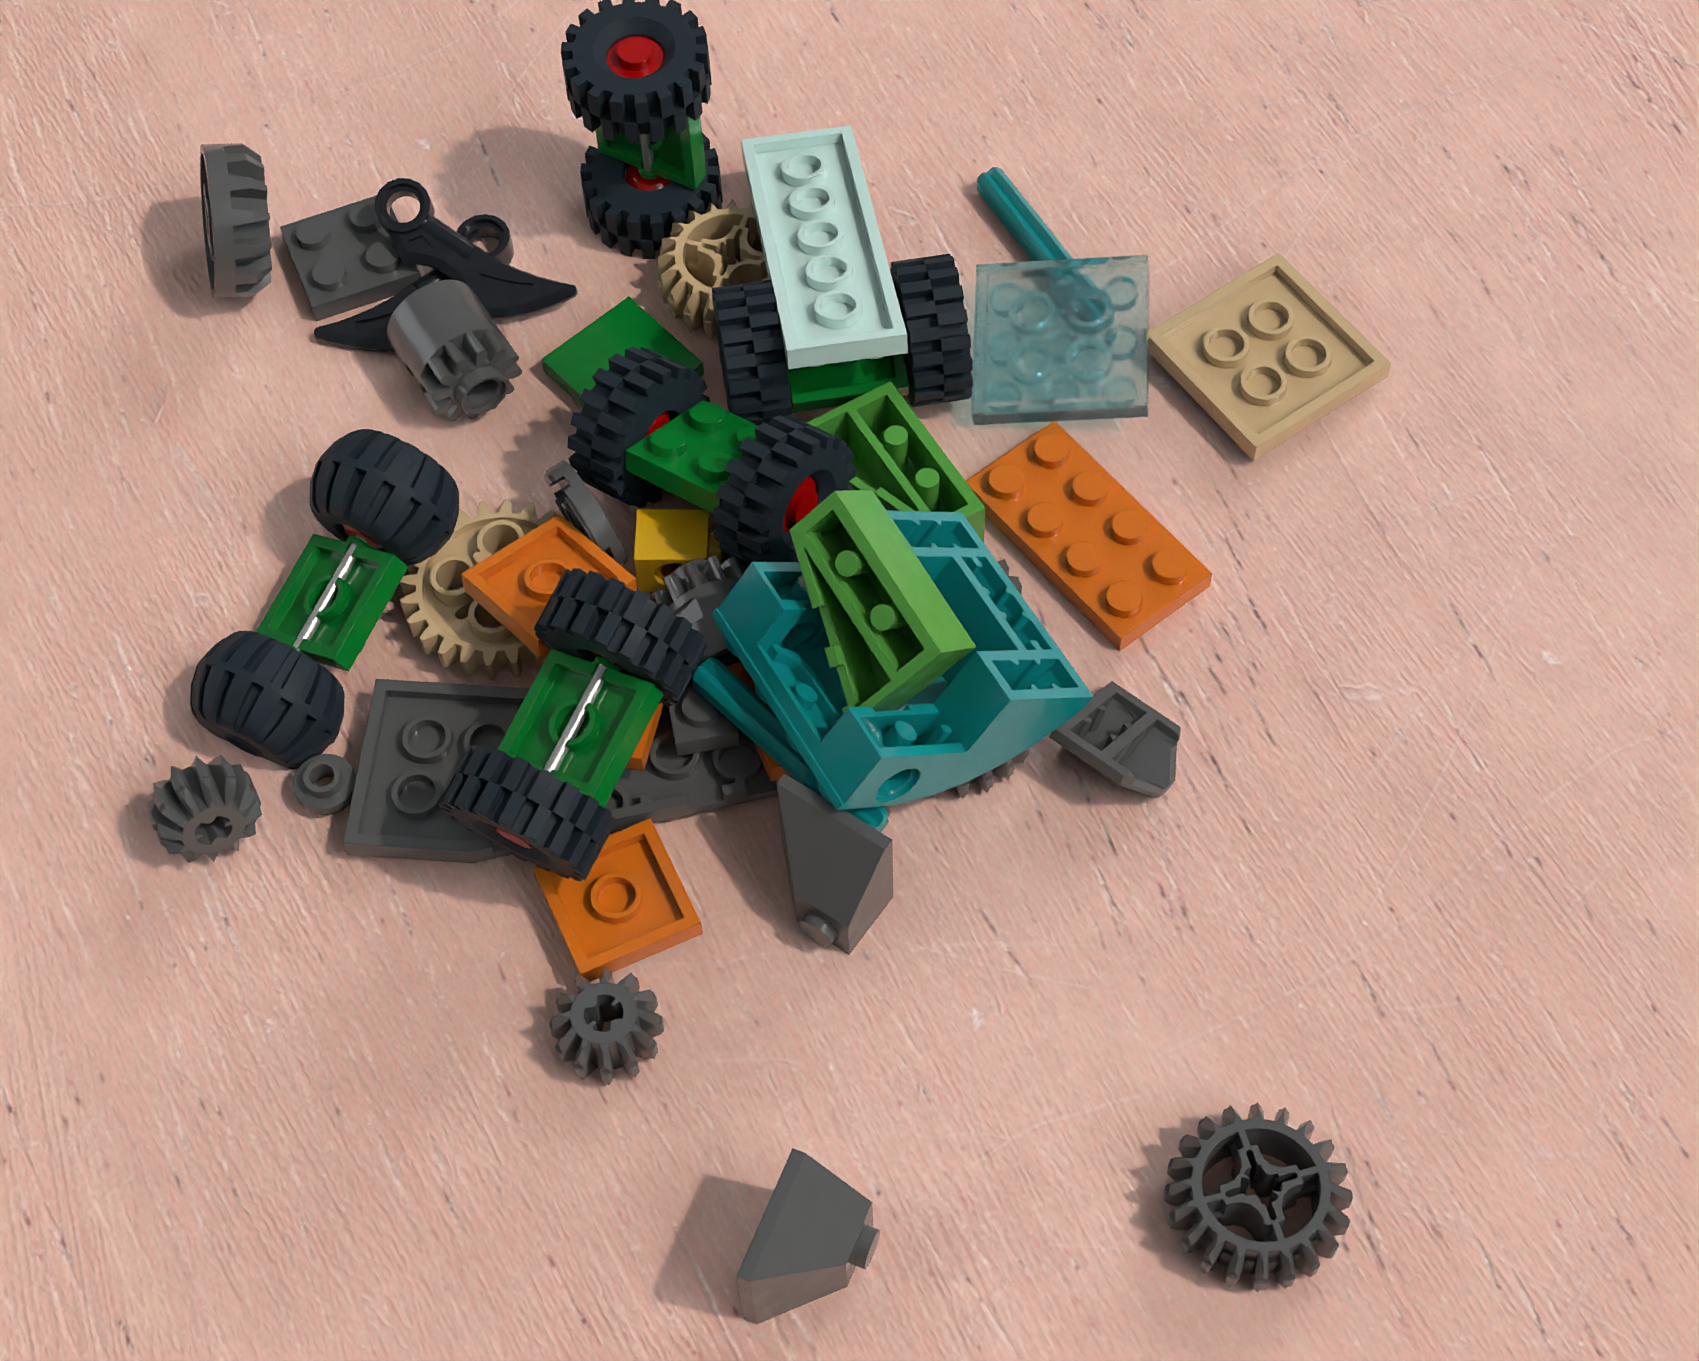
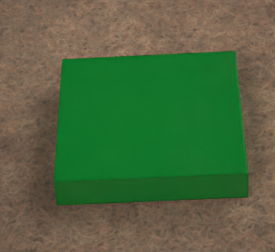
M629 296L541 359L544 372L582 407L584 402L580 401L579 398L584 388L591 391L596 384L592 376L599 368L608 371L610 369L608 359L616 353L624 356L625 349L630 347L650 349L695 370L700 374L699 378L704 375L703 362Z

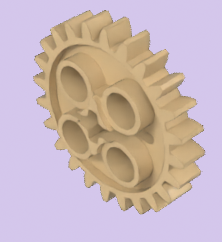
M509 499L503 500L499 513H491L484 501L479 502L478 516L470 518L459 508L458 524L455 525L454 532L447 543L432 557L427 558L421 563L409 565L408 571L410 575L403 576L400 581L404 594L400 601L405 618H408L407 623L413 638H420L423 651L427 656L438 651L442 667L445 669L460 659L465 677H470L479 665H485L489 680H495L500 666L509 665L511 673L515 678L521 677L522 662L530 660L539 670L541 669L544 658L536 655L504 625L487 628L488 625L499 621L464 591V587L453 591L449 589L454 586L463 585L461 573L555 517L556 511L550 510L540 519H537L534 503L528 502L520 513H513Z

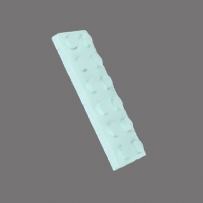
M851 125L741 139L743 163L768 278L772 282L777 301V311L780 317L781 335L783 336L788 369L819 367L831 363L860 359H878L884 356L908 353L907 332Z

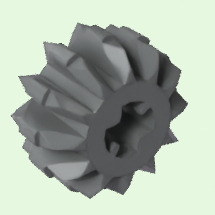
M222 755L205 764L195 756L190 767L181 769L171 766V777L169 780L153 783L154 795L153 799L148 802L150 810L148 816L161 845L166 848L169 854L180 853L188 863L196 860L202 854H206L214 862L218 853L222 850L231 849L239 851V838L251 837L256 834L255 822L262 815L260 809L261 801L250 775L244 771L241 764L231 765Z
M604 967L599 976L600 983L591 985L588 979L578 974L577 980H575L578 995L558 994L556 1004L561 1014L551 1018L549 1027L552 1036L559 1039L555 1049L560 1061H563V1063L574 1061L575 1073L582 1080L599 1068L602 1082L610 1085L615 1077L614 1069L623 1067L627 1074L636 1078L639 1073L636 1057L655 1059L658 1047L653 1038L662 1035L664 1023L662 1016L654 1012L658 1007L656 995L651 989L639 991L638 978L632 972L615 984L612 972ZM612 1021L610 1030L602 1032L604 1022Z

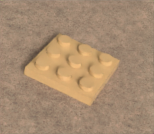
M1280 253L1275 254L1146 332L1144 348L1253 461L1387 378L1391 362Z

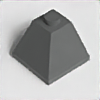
M784 773L777 782L782 844L796 920L802 932L816 944L823 947H830L833 944L850 955L893 898L892 839L847 811L836 810L834 805L824 797Z
M794 1148L791 1150L736 1276L744 1319L755 1324L762 1323L846 1288L856 1266L867 1269L880 1237V1230L873 1227L872 1202L808 1154Z

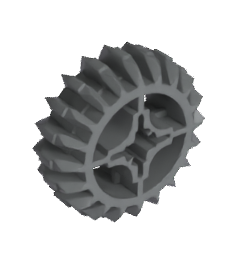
M1258 1102L1251 1105L1247 1120H1242L1238 1112L1231 1105L1223 1110L1221 1126L1205 1116L1198 1124L1197 1132L1199 1138L1188 1134L1184 1135L1180 1140L1178 1148L1183 1157L1171 1158L1168 1164L1167 1174L1174 1182L1165 1186L1163 1199L1166 1203L1176 1206V1208L1169 1212L1168 1225L1170 1229L1188 1230L1180 1243L1183 1253H1193L1201 1248L1205 1250L1200 1263V1269L1203 1270V1273H1209L1214 1270L1218 1263L1228 1267L1225 1282L1229 1287L1237 1284L1241 1272L1251 1274V1283L1257 1292L1265 1289L1269 1273H1273L1278 1283L1285 1289L1294 1283L1295 1268L1306 1276L1312 1277L1318 1272L1320 1267L1318 1256L1328 1259L1333 1258L1339 1247V1243L1334 1236L1345 1235L1349 1227L1350 1219L1342 1210L1350 1207L1353 1194L1350 1189L1339 1186L1345 1180L1348 1173L1346 1163L1327 1162L1334 1150L1332 1139L1322 1140L1315 1144L1310 1142L1314 1130L1311 1120L1300 1124L1297 1130L1287 1126L1289 1112L1286 1107L1278 1110L1274 1121L1264 1119V1111ZM1262 1154L1279 1159L1288 1166L1279 1167L1272 1165L1264 1159ZM1232 1156L1234 1165L1231 1176L1233 1181L1220 1185L1218 1193L1204 1197L1202 1179L1216 1163ZM1248 1185L1250 1189L1254 1188L1257 1195L1245 1196ZM1270 1196L1266 1208L1265 1204H1261L1259 1198H1266ZM1310 1196L1312 1219L1302 1230L1285 1238L1282 1232L1285 1221L1283 1211L1295 1207L1297 1199ZM1236 1225L1243 1227L1251 1233L1255 1241L1242 1238L1224 1226Z

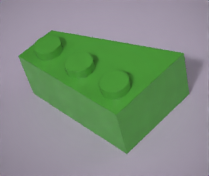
M873 490L834 491L790 529L812 609L819 608L830 647L824 648L830 668H837L848 706L842 708L843 713L848 707L871 706L874 711L899 710L976 648L974 642Z

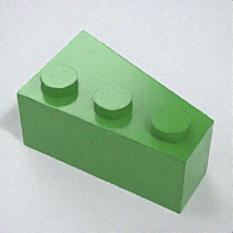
M891 381L807 422L844 440L847 443L846 447L852 449L854 458L849 463L856 466V476L848 482V485L854 487V490H873L886 510L963 513L984 543V505Z

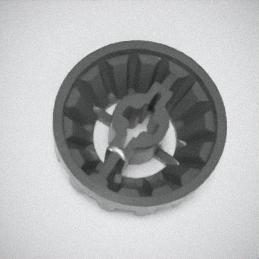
M243 143L201 144L200 189L202 219L213 299L253 297L271 283L270 272L272 271L270 255L272 241L269 228L270 213H268L267 204L268 190L267 185H265L264 165L262 164L261 156Z

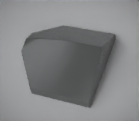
M1113 681L1097 692L1082 710L1049 736V738L1120 786L1158 798L1175 781L1177 743L1181 733L1180 726Z

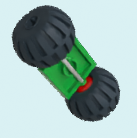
M371 429L352 431L336 440L320 456L310 481V507L317 521L339 540L313 534L257 631H237L217 642L199 661L191 683L190 706L192 714L204 728L249 754L263 757L285 768L298 769L308 759L321 755L329 745L335 742L344 717V690L338 679L321 664L349 672L357 656L364 648L365 642L386 605L393 597L406 570L410 567L409 565L421 563L435 555L452 536L459 515V490L450 473L442 465L438 464L435 459L423 453L417 447L390 434H384L381 431Z

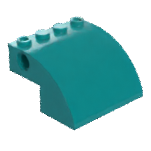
M886 510L976 646L973 651L899 710L874 711L871 706L848 707L843 713L842 708L848 706L837 668H830L824 649L830 647L819 608L812 609L799 562H752L719 608H716L711 614L724 635L726 647L740 659L755 683L754 688L757 695L770 706L786 731L787 742L796 752L801 754L818 781L817 786L821 795L828 802L832 803L836 810L902 804L932 796L964 784L1002 765L1038 743L1082 710L1094 697L963 513Z

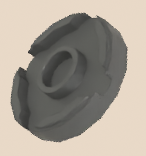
M564 460L546 470L544 475L546 484L550 487L558 483L561 487L554 495L556 497L555 502L564 518L568 522L573 523L574 527L621 566L626 564L627 556L621 542L603 510L577 472Z

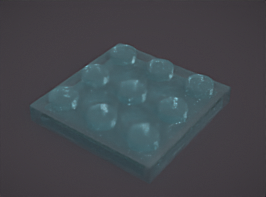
M1148 255L977 264L972 370L973 388L971 397V416L974 425L1149 417L1150 267Z

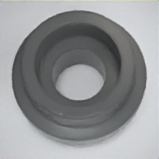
M317 755L305 761L298 768L293 779V790L298 802L305 809L320 815H333L344 810L351 802L356 774L352 765L338 755ZM334 777L332 782L326 786L318 787L314 785L322 778Z

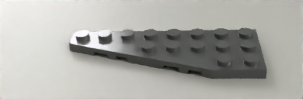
M376 679L343 840V846L347 855L472 864L513 855V853L505 849L501 850L490 844V841L484 837L476 836L468 831L467 826L455 822L450 818L451 815L444 813L440 809L439 802L470 745L474 744L477 746L480 744L487 746L491 750L494 748L498 749L530 688ZM664 704L644 772L625 768L605 806L612 813L611 816L616 819L610 833L621 831L650 818L653 823L778 796V780L770 781L754 742L738 727L739 745L677 756L669 708Z

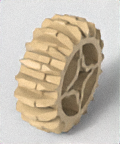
M732 198L727 208L717 209L709 202L705 214L701 215L689 210L686 224L673 223L670 237L662 239V245L659 249L660 256H658V262L656 263L657 279L660 280L658 282L660 295L664 303L669 305V311L673 314L674 319L684 318V323L688 326L690 332L704 326V330L710 340L716 335L712 288L769 280L752 203L746 209L738 208Z

